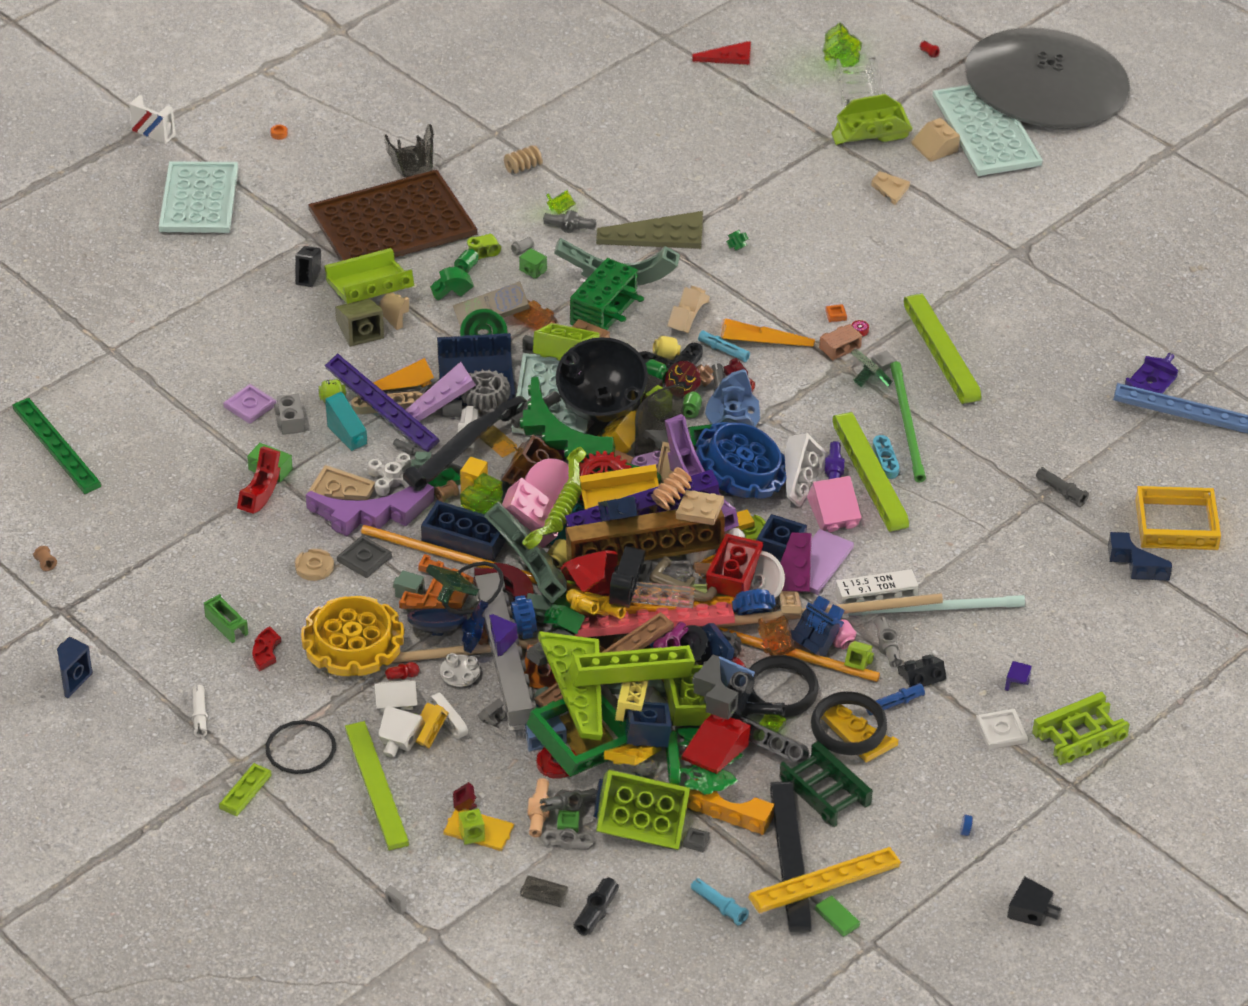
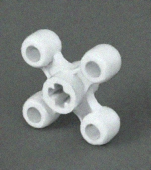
M399 454L396 462H389L385 466L378 459H372L368 462L369 475L373 477L381 475L383 477L375 482V492L377 495L386 496L390 492V487H397L401 484L405 488L410 486L403 480V471L411 467V457L408 454Z

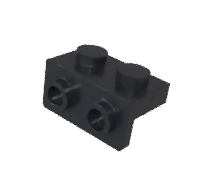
M931 654L923 656L920 660H909L904 662V665L897 666L898 673L907 678L909 687L919 683L925 687L947 679L944 661Z

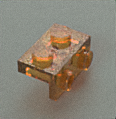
M527 300L530 308L513 315L515 319L536 331L550 324L551 321L555 324L558 321L554 317L555 313L549 308L544 310L535 300Z
M785 615L767 623L763 618L758 619L760 626L758 627V632L761 638H763L761 645L766 654L769 653L770 656L785 655L795 650L788 619Z

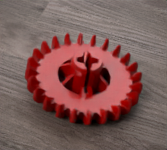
M596 451V456L589 453V459L585 457L582 460L583 463L579 462L580 476L603 473V469H605V472H609L608 468L612 471L632 468L631 465H626V459L621 461V455L614 457V452L607 455V451H604L602 455L599 451ZM601 468V470L597 471V473L594 472V470ZM581 493V495L579 496V500H580V501L583 500V498H582V493Z

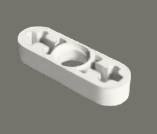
M440 692L430 696V704L440 705L449 712L444 724L454 737L460 739L468 735L465 722Z

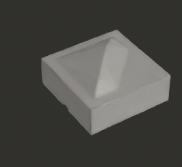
M887 350L871 357V361L881 371L890 368V364L897 361Z
M391 885L385 889L386 904L399 914H403L406 911V896Z

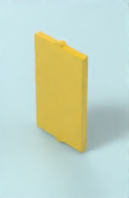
M455 809L451 818H448L443 834L462 840L459 831L458 813L460 812ZM481 814L485 826V841L476 842L475 844L502 851L506 841L510 840V833L514 823Z

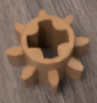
M700 364L697 366L700 371V385L702 384L706 387L714 379L711 375L714 371L709 365L703 366Z

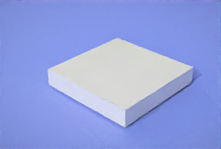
M1015 709L976 715V723L988 750L1028 742V737Z

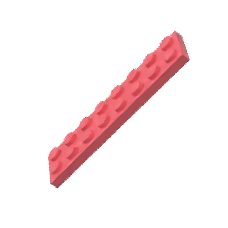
M718 602L716 605L710 606L698 604L696 607L689 608L688 606H678L675 610H668V608L663 607L656 609L655 612H648V610L642 609L634 614L626 612L622 619L612 615L603 616L598 614L596 617L584 615L583 623L575 636L595 637L630 633L660 612L674 623V627L678 622H684L686 626H705L708 623H715V625L735 623V617L731 604L727 602Z

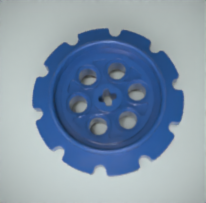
M728 422L712 424L710 429L705 428L701 432L696 442L697 449L695 452L702 467L705 469L704 471L713 470L719 484V489L737 497H755L756 499L771 497L774 491L779 492L786 481L785 456L780 452L774 440L766 433L748 424Z

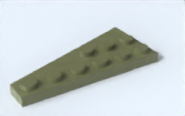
M703 210L597 228L596 245L666 246L668 248L701 249Z

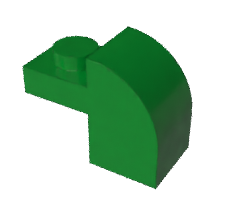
M447 267L439 271L441 278L430 286L434 298L439 301L450 291H454L462 297L474 287L470 275L463 269Z

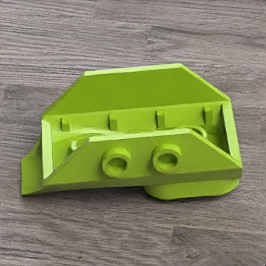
M887 94L853 99L837 115V124L831 135L836 145L872 138L888 142L908 137L913 128L902 104Z

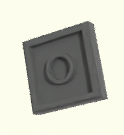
M362 535L337 556V562L368 578L392 557V552Z

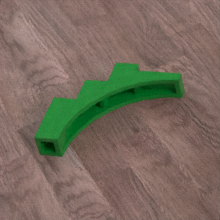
M531 377V385H528V395L531 396V401H528V410H523V417L520 418V428L524 429L526 436L542 435V440L550 448L564 450L565 459L578 447L584 449L587 453L585 457L588 459L589 453L596 456V451H599L601 455L604 451H607V455L614 452L615 457L613 437L584 434L560 422L550 412L543 400L539 377Z

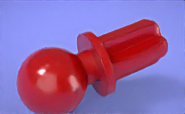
M408 662L406 665L401 663L397 667L385 670V674L389 680L397 678L404 680L407 677H416L419 674L420 668L415 662Z

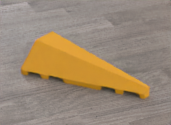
M727 318L723 319L721 337L723 340L814 347L815 339L764 326L758 327Z

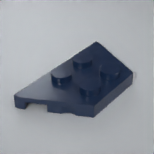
M708 623L703 626L702 629L706 632L709 639L707 643L709 648L705 650L706 655L701 657L702 661H697V663L703 665L712 655L721 656L732 661L735 649L715 623Z

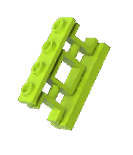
M1101 691L1034 719L1032 734L1041 741L1048 738L1053 740L1057 745L1054 746L1053 755L1058 757L1057 762L1062 765L1067 762L1070 763L1081 756L1089 755L1100 748H1105L1112 743L1124 740L1128 736L1130 724L1123 718L1116 721L1111 719L1108 715L1111 704L1109 702L1106 703L1107 696ZM1095 714L1098 719L1094 720L1091 716ZM1085 724L1090 732L1080 736L1074 727ZM1104 725L1107 729L1103 731L1100 726ZM1062 728L1064 733L1060 734L1057 730ZM1070 739L1073 744L1069 745L1066 741Z

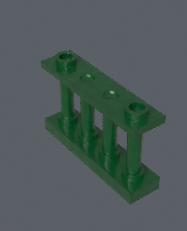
M819 741L812 744L811 757L792 769L786 763H780L779 777L781 781H792L793 790L820 814L825 822H828L833 827L837 826L838 812L851 804L859 802L865 808L872 804L873 790ZM814 764L819 765L823 769L806 781L798 775ZM827 777H832L837 782L819 794L812 788V786ZM841 789L846 790L850 794V796L834 806H831L825 800Z

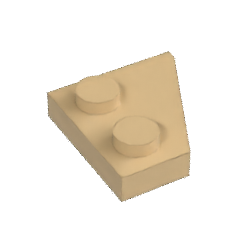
M879 171L872 179L871 186L880 191V194L884 197L888 196L891 199V203L896 205L910 187V182Z

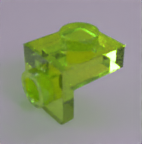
M568 190L555 198H552L549 193L546 195L549 200L546 203L551 211L555 209L558 215L576 204Z

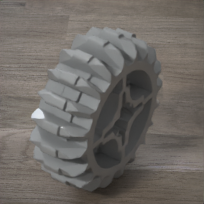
M482 369L480 372L475 370L474 374L468 373L476 386L461 394V398L467 406H473L475 409H480V411L487 409L489 412L490 409L495 410L500 404L509 399L510 385L507 377L503 376V373L498 374L497 370L491 372L490 369L488 371Z

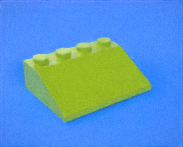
M608 770L604 774L600 793L596 832L679 850L690 788Z

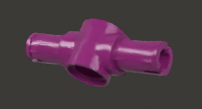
M678 622L671 632L655 640L653 647L680 646V639L688 632V627H685L686 624L684 622Z

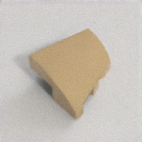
M392 292L387 293L380 301L379 307L383 310V317L396 330L403 328V314L409 312V298H401V295H395Z

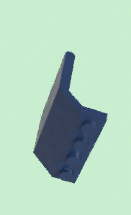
M511 333L437 337L439 380L461 362L468 373L474 374L475 370L480 372L482 369L484 371L490 369L491 372L497 370L498 374L503 373V376L507 377L510 385V396L507 401L516 397L512 369ZM461 395L454 399L462 400V406H467V404L463 402Z

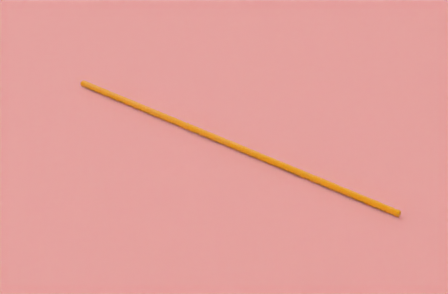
M363 525L361 529V534L468 565L485 561L493 564L497 563L368 525ZM485 565V566H475V567H479V568H493V567H489V566H486V565ZM522 570L532 583L537 584L531 572ZM567 583V590L565 592L571 589H579L577 585ZM719 627V630L721 629L723 632L728 630L730 633L736 632L742 644L795 657L808 663L878 682L880 673L876 671L856 669L844 665L845 662Z

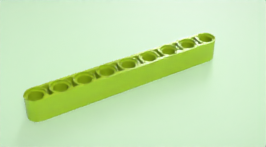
M919 293L905 296L903 302L906 312L961 404L980 401L982 395L979 385L924 294Z
M853 412L833 415L834 429L887 530L892 532L909 528L908 515Z

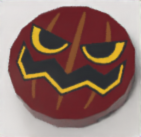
M688 361L675 363L666 374L665 384L668 391L679 398H684L689 392H695L701 382L699 369Z

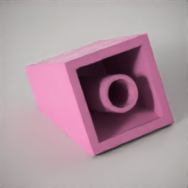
M850 476L813 482L807 499L821 530L834 532L844 527L851 529L859 524L862 517Z

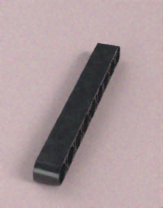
M792 781L770 782L771 803L774 804L773 819L782 882L805 875ZM809 898L785 905L789 933L811 932L812 922Z

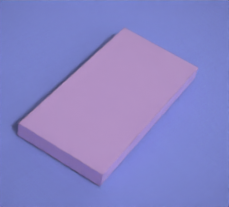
M821 529L817 531L812 538L810 592L819 594L853 549V542Z

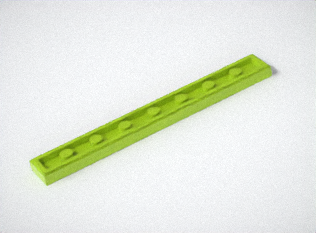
M365 721L345 725L349 743L388 851L409 846V840Z

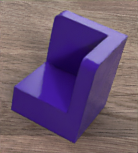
M1012 661L1006 677L1005 690L1009 691L1012 682L1028 685L1032 666Z

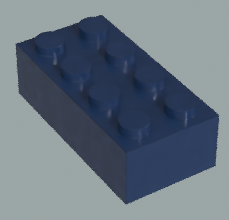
M438 500L421 524V541L493 562L507 541L484 517V514Z

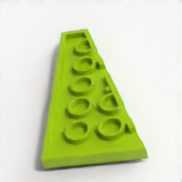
M539 631L538 639L580 738L601 741L603 736L601 684L574 687L569 673L573 655L599 653V639Z

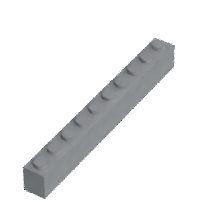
M498 572L475 576L476 592L480 606L488 601L498 589L500 582ZM503 583L501 592L495 600L482 609L481 612L488 634L509 726L511 727L527 724L530 712L536 708L535 701L531 702L533 700L532 688L527 687L530 686L528 673L524 674L526 672L525 661L520 659L523 656L521 646H517L519 638L502 656H497L490 628L489 615L494 614L515 623L514 619L510 620L512 618L511 606H507L509 604L508 594L503 593L505 591V583Z

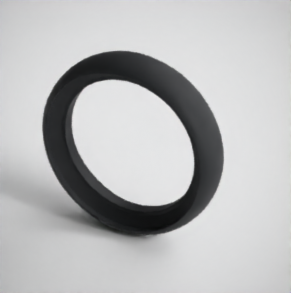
M773 655L758 660L749 668L755 672L754 680L761 672L767 669L787 668L797 671L808 682L809 691L806 696L799 702L786 705L784 716H768L787 718L799 715L808 710L817 698L819 688L817 676L813 669L800 659L786 655ZM753 688L748 701L766 702L756 694Z
M843 691L823 698L816 705L811 717V728L816 740L828 750L841 755H860L873 750L882 742L887 731V717L880 704L871 697L858 692ZM852 704L869 710L876 718L878 727L875 733L864 741L855 743L842 742L833 739L823 730L821 718L833 706Z

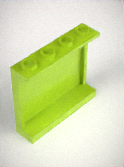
M391 248L324 265L327 283L346 304L415 286L412 269L404 271L395 261L394 252Z

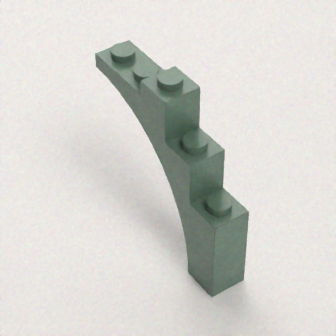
M498 501L484 514V517L505 537L526 563L537 582L538 590L554 603L567 590V580L553 565V558L540 546V543L530 550L523 545L524 538L531 531L524 527Z

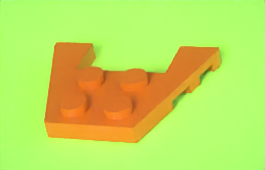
M424 554L418 565V571L435 574L425 595L405 591L399 601V608L401 609L445 608L441 598L444 585L458 570L455 568L451 570L445 567L443 562L439 560L435 562L431 560V556ZM463 572L454 578L448 586L445 595L446 604L450 608L462 609L474 585V578Z

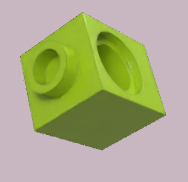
M479 808L458 813L459 831L464 845L485 841V826Z

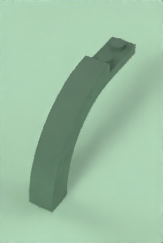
M562 238L556 243L554 254L581 268V275L587 278L604 261ZM665 246L659 253L649 259L623 264L638 269V278L636 279L638 283L636 286L657 281L671 273L678 266L680 254Z

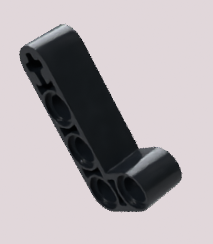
M625 546L617 573L613 572L611 577L609 604L630 607L643 567L646 550Z

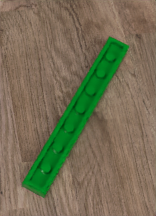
M30 398L12 404L13 410L84 494L101 487V482Z

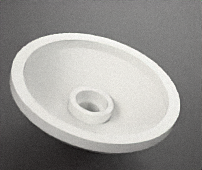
M761 551L749 590L765 589L771 595H774L776 599L784 586V570L776 557ZM762 581L761 585L756 586V582Z

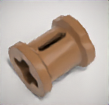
M450 480L442 487H435L434 494L438 501L445 502L451 496H458L459 489L457 484Z
M39 546L35 549L33 557L40 562V567L43 571H50L55 568L57 559L51 556L48 546Z

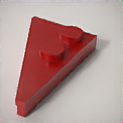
M751 41L692 54V62L749 65Z

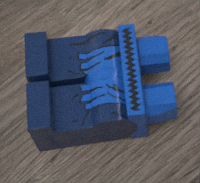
M819 595L813 604L808 602L794 630L791 629L787 636L813 653L825 657L840 627L844 624L840 619L845 610L833 604L830 611L826 612L825 610L830 601Z

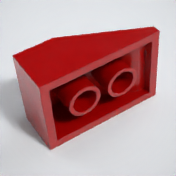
M725 534L706 573L707 591L710 587H714L717 593L736 597L738 593L748 591L757 567L763 542Z
M711 714L704 720L682 754L681 759L717 774L748 747L751 725L731 717L727 720Z

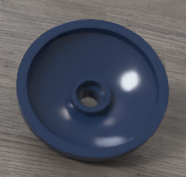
M446 608L419 609L410 612L407 615V620L421 631L432 633L433 636H442L444 632L452 631L464 624L467 620V614L457 615L450 613Z

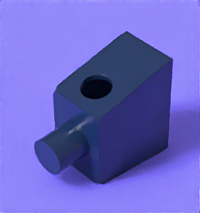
M635 496L598 502L601 522L638 516Z

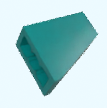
M339 392L326 398L327 427L351 451L366 445L367 430L345 395Z

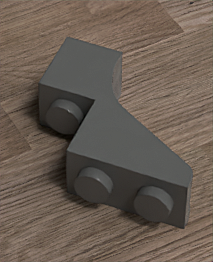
M712 655L708 661L704 662L699 672H696L693 676L694 693L705 697L704 702L706 703L707 713L728 720L737 709L738 692L727 688L721 682L720 658Z

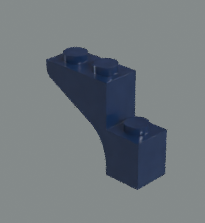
M1110 532L1108 541L1109 562L1129 563L1131 579L1170 581L1172 563L1169 560L1136 547L1131 541L1130 533Z

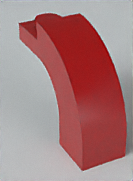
M265 446L260 448L256 472L250 484L240 490L237 509L254 514L260 511L268 502L280 474L281 468L278 467L280 451Z

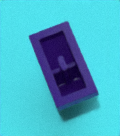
M491 614L489 617L492 637L497 656H502L518 639L517 624Z

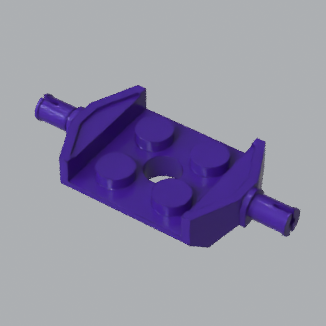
M1168 353L1165 358L1146 356L1144 363L1131 378H1126L1125 385L1163 394L1178 376V369L1171 363L1175 358L1174 355Z

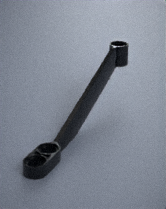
M523 396L515 397L500 404L493 412L468 423L420 468L417 469L412 466L406 469L403 473V480L415 491H421L428 482L435 479L498 420L506 422L511 420V417L519 414L527 400Z

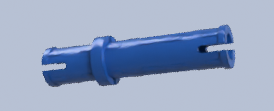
M919 683L907 689L901 688L898 692L875 701L880 704L883 710L902 703L907 704L912 699L924 696L925 690L923 685ZM866 709L867 713L870 716L873 715L869 710Z

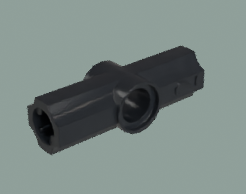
M610 877L603 878L596 890L588 895L587 904L573 924V928L578 934L583 936L590 935L599 920L605 917L606 909L619 890V884Z

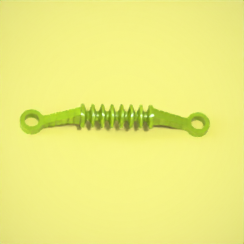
M582 447L574 449L567 457L569 461V479L556 499L545 521V525L530 532L524 538L522 543L528 550L537 546L541 542L542 536L558 533L563 530L566 524L565 516L571 514L582 493L579 462L587 454Z

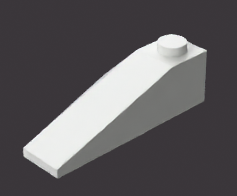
M808 433L789 436L785 449L787 497L797 507L802 505L809 493L810 486L813 482L817 481L816 476L824 470L825 458L828 455Z

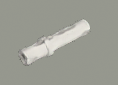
M195 685L192 687L194 735L201 737V731H203L204 737L207 735L206 723L208 721L205 710V688L202 685H198V691H196Z

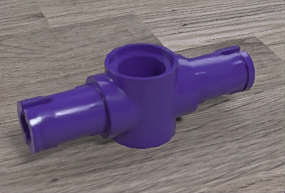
M837 441L830 443L829 455L825 458V474H827L828 479L840 478L844 475L845 458L841 456V444Z

